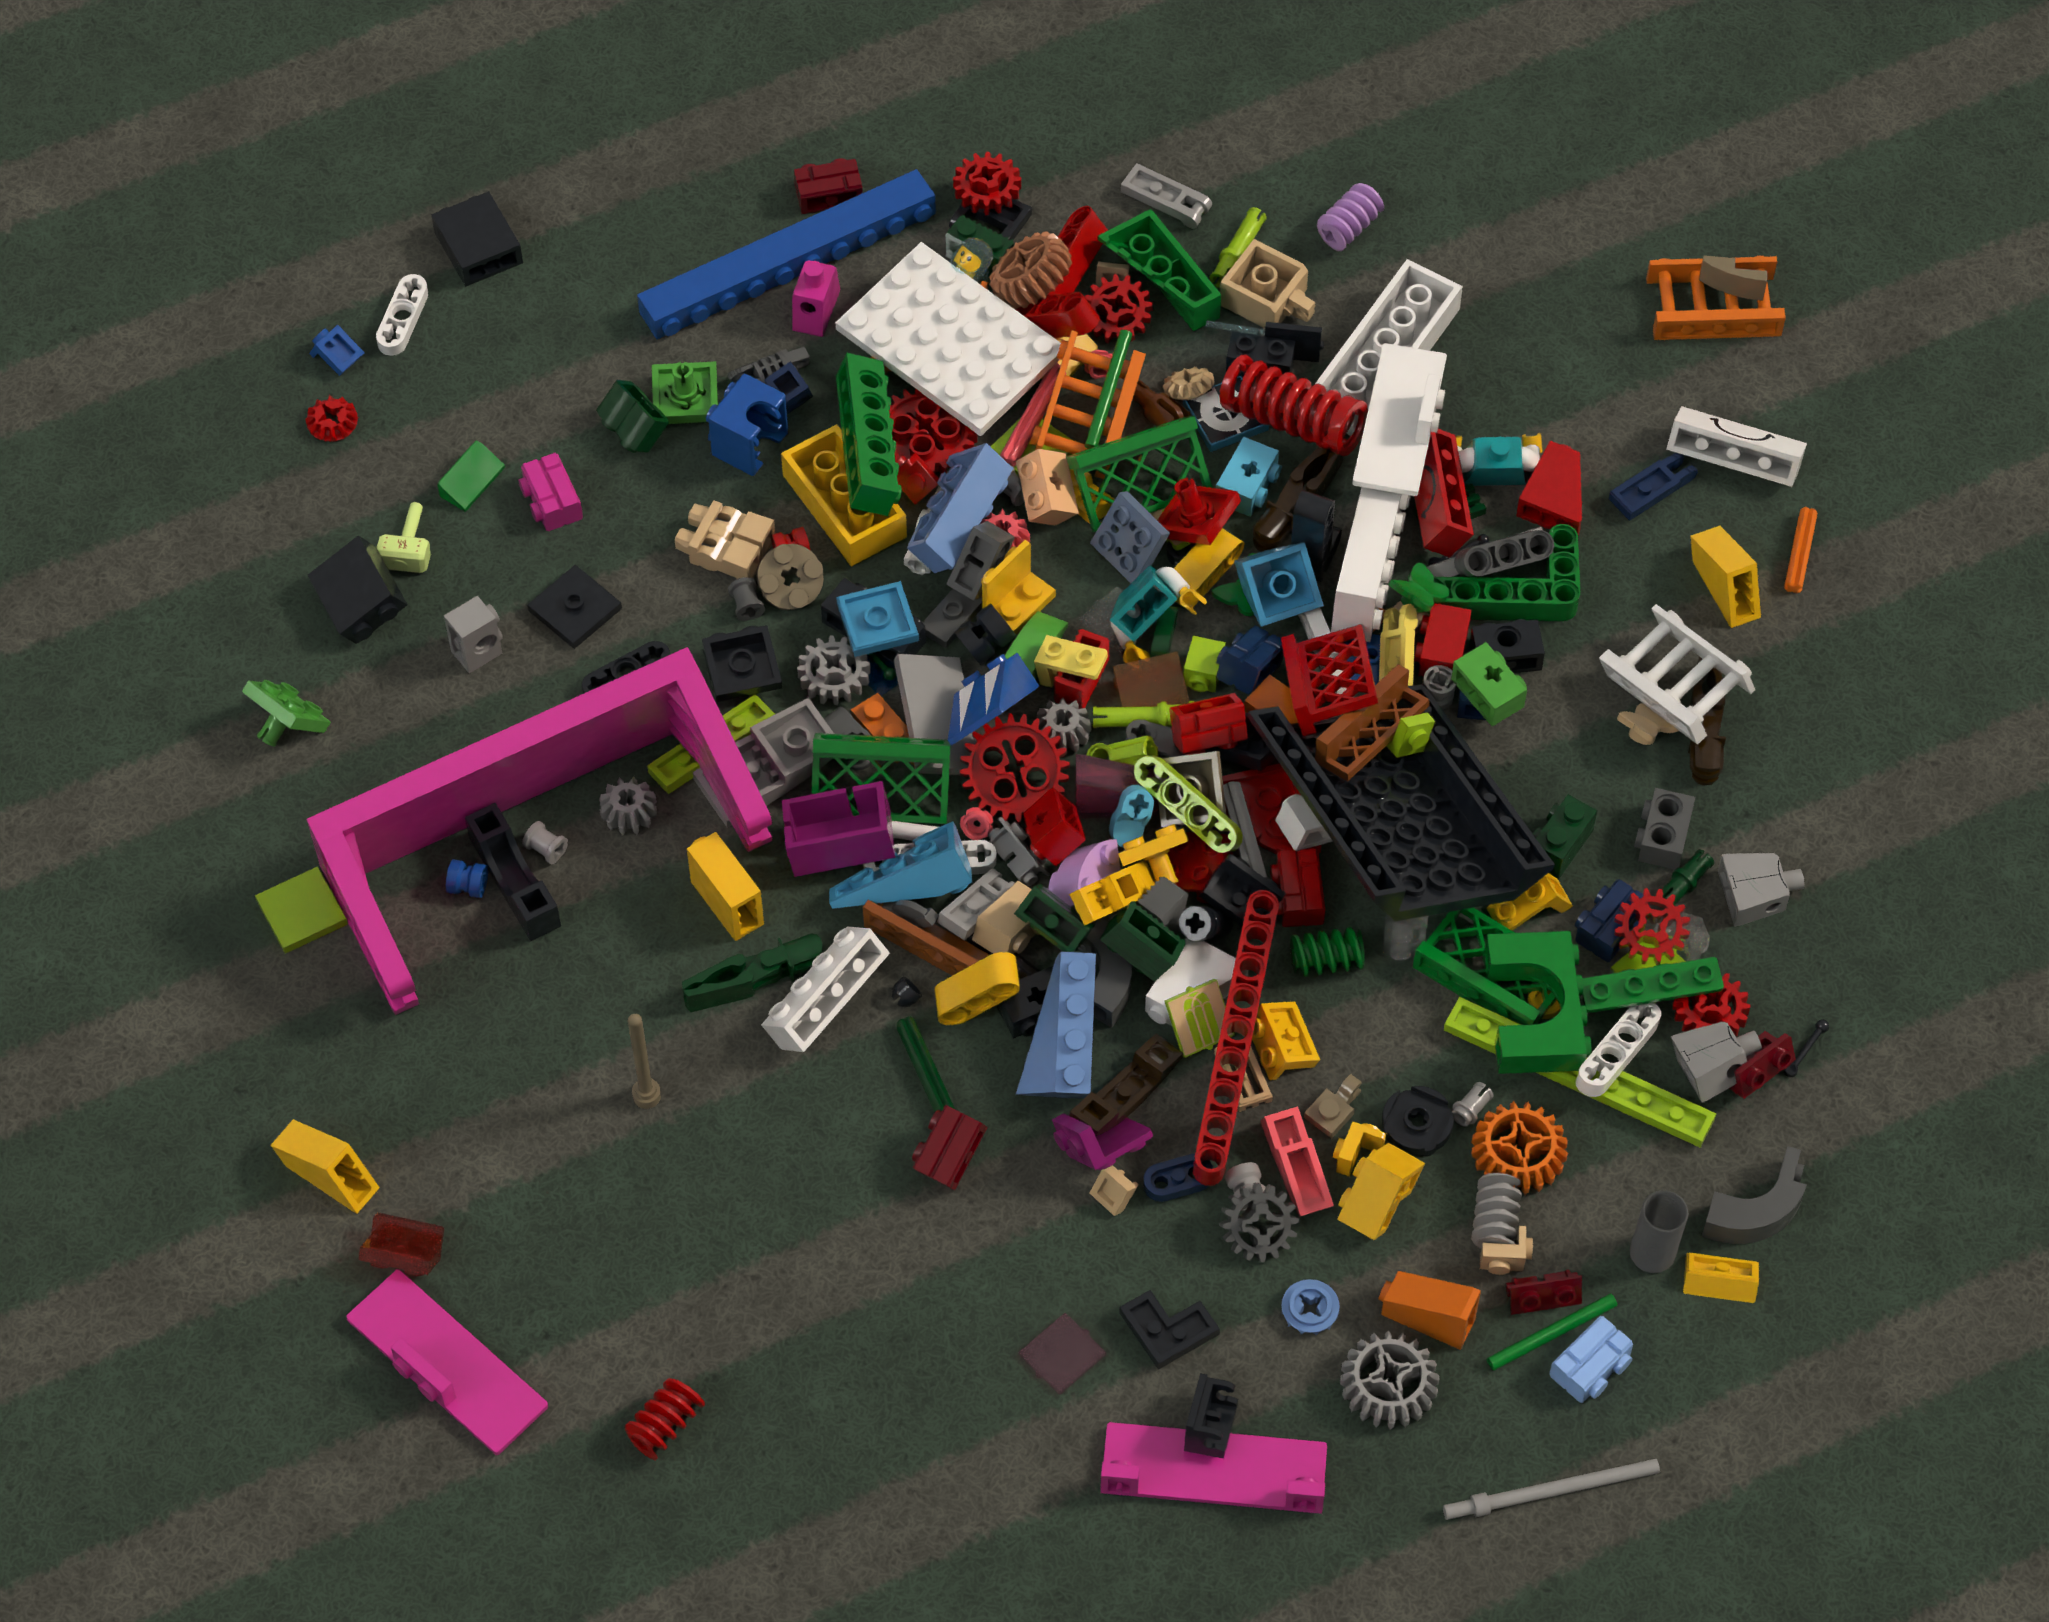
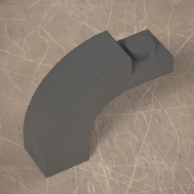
M1100 918L1079 947V950L1084 953L1096 954V965L1099 973L1095 979L1093 1017L1112 1028L1123 1014L1129 1001L1132 964L1118 953L1110 951L1107 945L1100 940L1109 923Z
M1787 1146L1777 1183L1768 1193L1760 1197L1742 1199L1714 1191L1702 1237L1722 1243L1748 1244L1767 1239L1785 1228L1796 1215L1807 1184L1800 1183L1804 1165L1798 1163L1801 1150Z

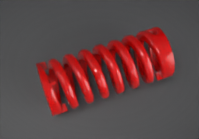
M1246 354L1240 355L1231 363L1220 388V404L1225 410L1233 413H1242L1248 419H1257L1263 425H1271L1278 431H1286L1287 434L1293 437H1301L1302 440L1308 443H1316L1320 448H1331L1332 452L1340 456L1349 455L1357 447L1363 436L1368 413L1366 402L1355 399L1350 395L1341 398L1340 392L1335 389L1326 392V388L1322 384L1318 383L1312 386L1307 378L1297 380L1292 372L1282 374L1280 368L1276 366L1267 368L1265 362L1261 360L1253 362V359ZM1240 371L1245 374L1240 385L1239 394L1235 397L1236 380ZM1356 414L1359 416L1356 429L1347 440L1344 436L1350 429Z

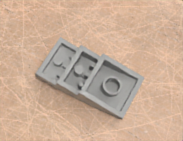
M808 697L750 727L751 735L735 743L767 806L812 775L813 738L815 733H834ZM820 758V769L833 758ZM701 768L693 772L694 781L727 828L732 826Z

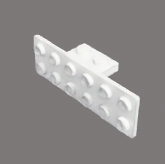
M1387 343L1383 344L1352 484L1354 486L1411 496L1418 495L1431 432L1437 433L1440 413L1435 411L1436 409L1442 410L1445 390H1441L1440 387L1447 358L1445 353Z

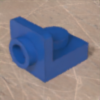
M337 325L330 332L326 328L323 329L312 340L315 346L309 354L313 358L319 354L341 376L365 352Z

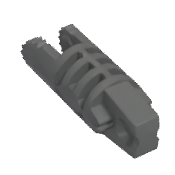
M805 347L789 352L784 349L730 371L727 376L730 382H737L745 373L765 383L764 379L790 361L797 371L809 365L810 356Z

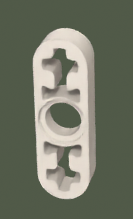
M410 274L399 281L376 333L379 350L385 355L393 356L403 352L428 298L426 280L420 275ZM414 287H418L419 290L413 291L410 301L408 291H412ZM402 310L411 313L405 320L394 318V315ZM393 328L396 329L397 339H393L391 343H387L386 340H390L394 334Z

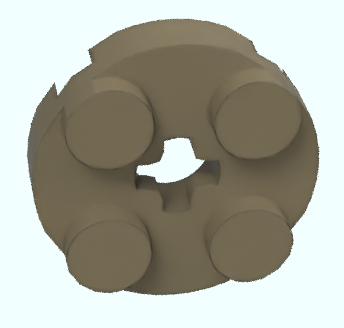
M782 544L769 551L761 560L756 575L757 583L764 599L773 607L787 611L801 609L812 603L819 595L824 580L823 566L816 555L808 548L798 544ZM793 568L797 571L796 576L799 578L798 584L792 582L790 586H786L784 584L785 578L781 576L783 570L788 572Z

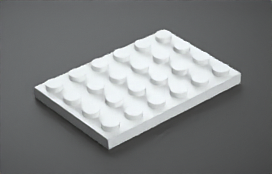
M922 242L835 322L838 332L875 359L883 361L884 366L979 436H982L1060 360L1056 358L1061 344L1058 340Z

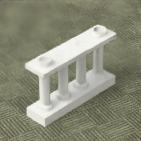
M1656 604L1651 609L1659 624L1626 656L1621 655L1618 657L1608 649L1599 657V660L1609 678L1698 745L1707 736L1701 723L1704 720L1703 716L1736 685H1739L1749 694L1755 691L1750 678L1752 672L1742 661L1737 660L1734 662L1685 626L1682 619L1674 611L1669 610L1666 612ZM1668 634L1680 642L1648 673L1644 671L1641 674L1636 670L1635 665ZM1690 651H1693L1702 658L1671 690L1667 688L1664 691L1658 687L1657 682ZM1716 668L1725 675L1695 706L1686 708L1681 704L1680 699L1711 669Z

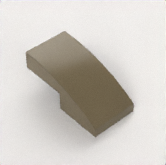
M1703 256L1699 275L1701 282L1727 294L1763 301L1767 284V271L1735 268L1736 258Z

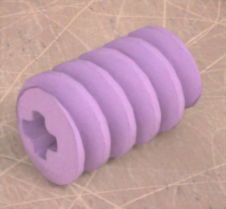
M1354 184L1333 207L1327 210L1326 214H1323L1318 219V232L1324 242L1336 251H1343L1346 248V244H1350L1354 240V236H1358L1362 232V228H1367L1370 225V221H1374L1378 217V212L1384 211V204L1380 195L1366 184Z

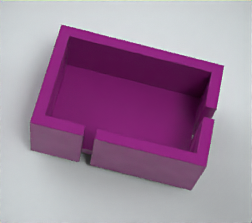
M883 781L852 787L859 812L857 816L853 815L846 788L782 800L785 846L794 877L895 858L891 810Z

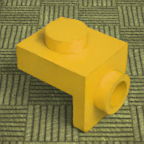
M1352 1122L1346 1139H1338L1333 1153V1158L1338 1159L1336 1172L1350 1177L1361 1147L1371 1151L1373 1149H1380L1385 1145L1386 1134L1374 1125Z

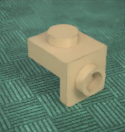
M1519 1226L1516 1244L1483 1243L1480 1254V1269L1488 1270L1496 1275H1504L1510 1271H1523L1526 1259L1532 1260L1533 1238H1526V1226Z

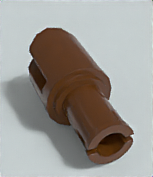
M1138 380L1132 400L1144 409L1145 418L1153 425L1158 426L1182 417L1192 416L1188 410L1164 392L1157 394L1143 381Z

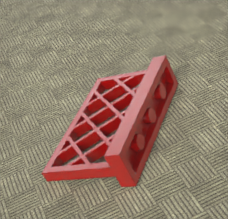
M1362 624L1299 643L1296 642L1294 634L1281 637L1293 709L1303 736L1316 733L1315 722L1379 703ZM1354 639L1349 645L1343 644L1345 641ZM1321 649L1317 654L1308 653L1314 650ZM1333 652L1339 653L1335 658H1329ZM1351 656L1357 657L1353 662H1347ZM1319 665L1325 666L1320 672L1314 671ZM1337 669L1343 671L1338 676L1332 675ZM1355 673L1361 675L1357 680L1350 679ZM1322 683L1329 684L1324 690L1317 689ZM1341 687L1346 688L1342 694L1335 693ZM1358 692L1368 693L1354 698ZM1326 701L1332 702L1331 705L1320 708Z

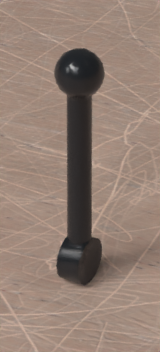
M1480 534L1475 541L1461 547L1450 558L1455 557L1464 548L1489 542V537L1486 534ZM1431 557L1428 561V566L1449 559V557Z
M1821 1019L1816 1022V1030L1795 1057L1796 1060L1783 1070L1787 1077H1795L1797 1075L1798 1065L1821 1033L1828 1031L1829 1023L1826 1020Z

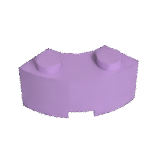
M1117 839L1106 840L1075 849L1063 860L1058 871L1052 873L1048 890L1075 909V905L1069 895L1070 893L1120 871Z

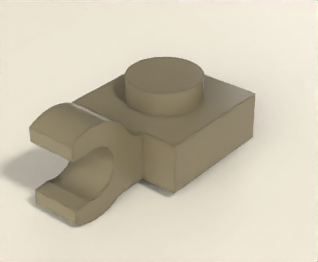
M1350 1074L1343 1081L1336 1094L1326 1088L1305 1111L1304 1118L1332 1139L1354 1115V1108L1349 1104L1361 1093L1359 1087L1362 1082Z

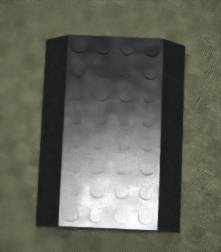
M1424 684L1408 686V688L1430 699L1429 707L1421 714L1428 712L1435 720L1424 752L1396 758L1386 746L1349 781L1318 765L1315 760L1316 738L1341 716L1315 722L1316 733L1303 736L1299 723L1290 724L1279 707L1248 711L1247 717L1372 900L1395 922L1512 901L1553 870L1555 864ZM1402 698L1396 705L1397 709L1412 708L1415 704ZM1381 719L1376 722L1377 727H1390L1395 724L1394 719ZM1373 737L1356 740V746L1372 745L1374 743ZM1353 756L1338 757L1335 761L1348 767L1354 759Z

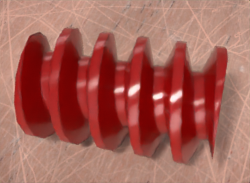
M668 1378L663 1383L664 1389L655 1391L654 1400H648L644 1404L645 1411L639 1410L634 1415L635 1421H629L625 1425V1431L633 1445L652 1460L658 1459L653 1451L654 1447L663 1451L668 1448L662 1439L663 1436L672 1440L677 1438L676 1433L672 1429L673 1425L685 1429L686 1423L681 1416L684 1414L692 1419L696 1416L691 1405L694 1404L701 1408L705 1406L704 1400L698 1393L676 1379Z

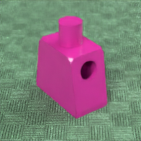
M805 261L792 297V331L819 337L824 336L840 293L836 267L818 261ZM809 303L815 307L814 312H809Z

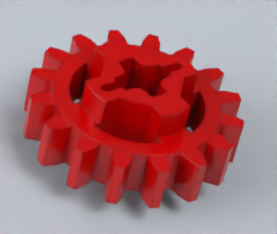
M986 152L984 158H980L975 153L973 154V161L963 159V168L956 167L955 177H953L955 198L962 200V207L972 205L973 213H976L979 208L984 209L985 215L989 214L990 209H995L997 213H1001L1002 205L1011 208L1012 199H1019V190H1021L1020 169L1018 167L1013 168L1012 159L1003 162L1002 154L1000 153L995 158H991L990 152Z
M1114 274L1113 281L1111 282L1102 277V286L1100 288L1094 284L1091 285L1093 296L1085 295V298L1094 310L1099 311V314L1104 315L1107 320L1105 324L1100 319L1095 327L1094 336L1096 338L1103 333L1105 334L1106 343H1109L1112 337H1117L1118 339L1120 330H1128L1132 333L1131 341H1134L1135 331L1142 334L1145 333L1143 323H1151V315L1147 312L1153 311L1152 302L1147 301L1150 298L1149 291L1140 292L1142 282L1138 281L1132 285L1129 275L1124 278V281H1119L1118 275ZM1130 295H1132L1136 299V301L1139 304V307H1137L1135 303H1132L1130 301ZM1118 305L1123 306V309H1119L1118 313L1113 312V310L1117 309Z
M1646 888L1640 899L1635 893H1632L1630 895L1631 905L1622 902L1620 910L1624 915L1618 914L1614 920L1617 924L1622 925L1614 930V936H1623L1624 938L1619 943V948L1629 947L1631 949L1629 953L1630 959L1634 958L1637 954L1641 955V963L1644 965L1649 957L1654 958L1656 965L1661 963L1663 955L1670 961L1673 960L1675 956L1673 948L1682 951L1685 945L1680 938L1688 939L1690 931L1682 928L1690 923V917H1681L1685 910V905L1682 904L1675 907L1673 905L1676 897L1674 894L1667 899L1662 898V889H1658L1656 896H1651L1648 888ZM1649 905L1659 906L1664 910L1651 909ZM1635 913L1638 925L1632 931H1629V919ZM1648 920L1651 924H1659L1657 933L1653 929L1644 930ZM1674 922L1675 935L1670 941L1666 928ZM1642 942L1652 944L1655 948H1647L1640 944Z
M1726 973L1722 977L1724 987L1721 992L1674 999L1672 1009L1676 1010L1674 1019L1676 1022L1684 1021L1682 1032L1719 1022H1726L1737 1037L1740 1027L1744 1028L1746 1026L1747 1016L1750 1011V1004L1746 1003L1748 992H1739L1741 982L1736 981L1731 984L1728 982L1730 974ZM1689 999L1692 1000V1005L1694 1006L1692 1011L1689 1007ZM1731 1002H1732L1733 1007H1734V1014H1733V1015L1731 1014V1009H1732V1008L1729 1006V1003H1731Z

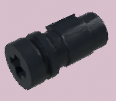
M1191 906L1183 911L1179 919V929L1182 935L1192 941H1206L1224 937L1231 932L1233 927V920L1221 911L1206 906Z

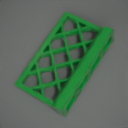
M1195 416L1182 417L1066 456L1069 469L1074 470L1092 532H1096L1102 523L1099 522L1095 511L1100 499L1111 505L1114 500L1103 495L1110 479L1125 486L1122 492H1129L1132 489L1145 496L1141 505L1149 513L1166 508L1176 494L1173 488L1169 499L1161 500L1153 496V492L1160 479L1175 486L1179 480L1186 477L1189 469L1199 474L1203 487L1213 488L1195 429H1198ZM1188 438L1192 450L1187 461L1172 454L1178 441ZM1170 444L1168 450L1161 448ZM1151 450H1156L1165 455L1157 471L1143 464L1148 452ZM1140 454L1138 460L1131 458ZM1170 458L1184 465L1177 482L1163 475ZM1121 460H1126L1135 465L1128 481L1113 474L1118 462ZM1111 464L1108 471L1101 468L1103 466ZM1140 468L1154 475V479L1147 492L1133 485ZM1096 470L1105 475L1098 492L1088 487L1084 473ZM1091 494H1093V495L1095 496V498H1094L1093 501H1092V498H1091ZM1150 500L1156 502L1155 504L1147 506Z
M815 733L813 738L812 794L822 793L827 788L837 790L833 783L846 771L859 785L869 784L881 773L893 786L886 794L887 799L898 791L910 804L901 813L891 812L892 821L947 824L951 745L946 739ZM820 758H835L843 769L829 780L820 770ZM843 759H853V760H852L851 762H849L848 764H846V762H845ZM859 760H869L877 769L864 782L851 769ZM876 760L886 762L881 766ZM894 761L903 762L911 770L898 784L885 771ZM910 762H920V764L915 768ZM927 763L943 764L942 777L933 785L919 772ZM914 775L927 787V790L915 801L901 788ZM819 777H820V778L822 779V781L825 783V785H824L822 788H820V789H819ZM942 783L941 795H940V794L935 790V788H937V787ZM853 792L848 795L849 801L854 797ZM932 793L941 803L940 815L925 814L918 804ZM850 803L853 815H859L858 810ZM914 808L918 814H909V812Z
M1475 908L1449 912L1428 940H1423L1417 947L1413 961L1414 969L1460 997L1521 1025L1538 1024L1550 1006L1556 1001L1554 994L1550 992L1548 995V989L1541 984L1521 986L1520 981H1513L1515 987L1502 988L1495 984V981L1485 978L1486 968L1472 970L1466 966L1465 958L1481 956L1485 966L1483 952L1485 941L1483 935L1515 933ZM1462 913L1473 920L1474 928L1457 930L1454 920ZM1477 936L1480 948L1462 950L1459 938ZM1453 939L1456 951L1444 953L1434 946L1439 940ZM1539 991L1542 994L1543 1003L1536 1009L1525 1002L1523 994Z

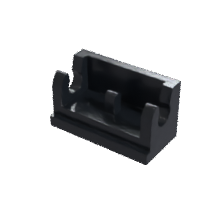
M1200 1373L1186 1424L1184 1451L1224 1459L1238 1406V1399L1229 1395H1221L1218 1391L1223 1390L1233 1393L1236 1387L1233 1383L1207 1377V1374Z

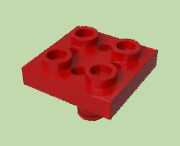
M1184 478L1175 484L1176 494L1157 521L1170 532L1167 538L1169 540L1211 545L1240 504L1241 499L1238 491L1196 486L1193 479Z

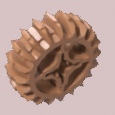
M1046 231L1041 234L1038 232L1034 233L1032 237L1025 236L1023 241L1015 242V246L1011 249H1006L1007 253L1000 257L998 264L993 266V272L989 276L991 280L989 285L992 287L993 293L1013 309H1017L1020 306L1026 308L1030 303L1035 305L1041 298L1046 299L1047 294L1055 291V287L1058 284L1064 282L1063 277L1070 272L1068 268L1072 265V255L1069 253V249L1064 242L1054 233L1049 234Z

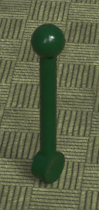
M874 652L867 654L884 672L885 679L894 680L896 678L895 669L888 668Z

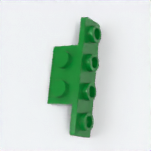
M1710 957L1673 964H1659L1654 967L1637 970L1627 969L1618 973L1583 978L1582 998L1584 1005H1586L1587 1013L1721 992L1724 984L1717 958Z

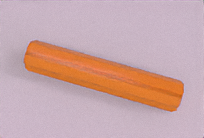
M1803 507L1800 509L1784 585L1787 592L1797 594L1802 591L1818 514L1814 508Z

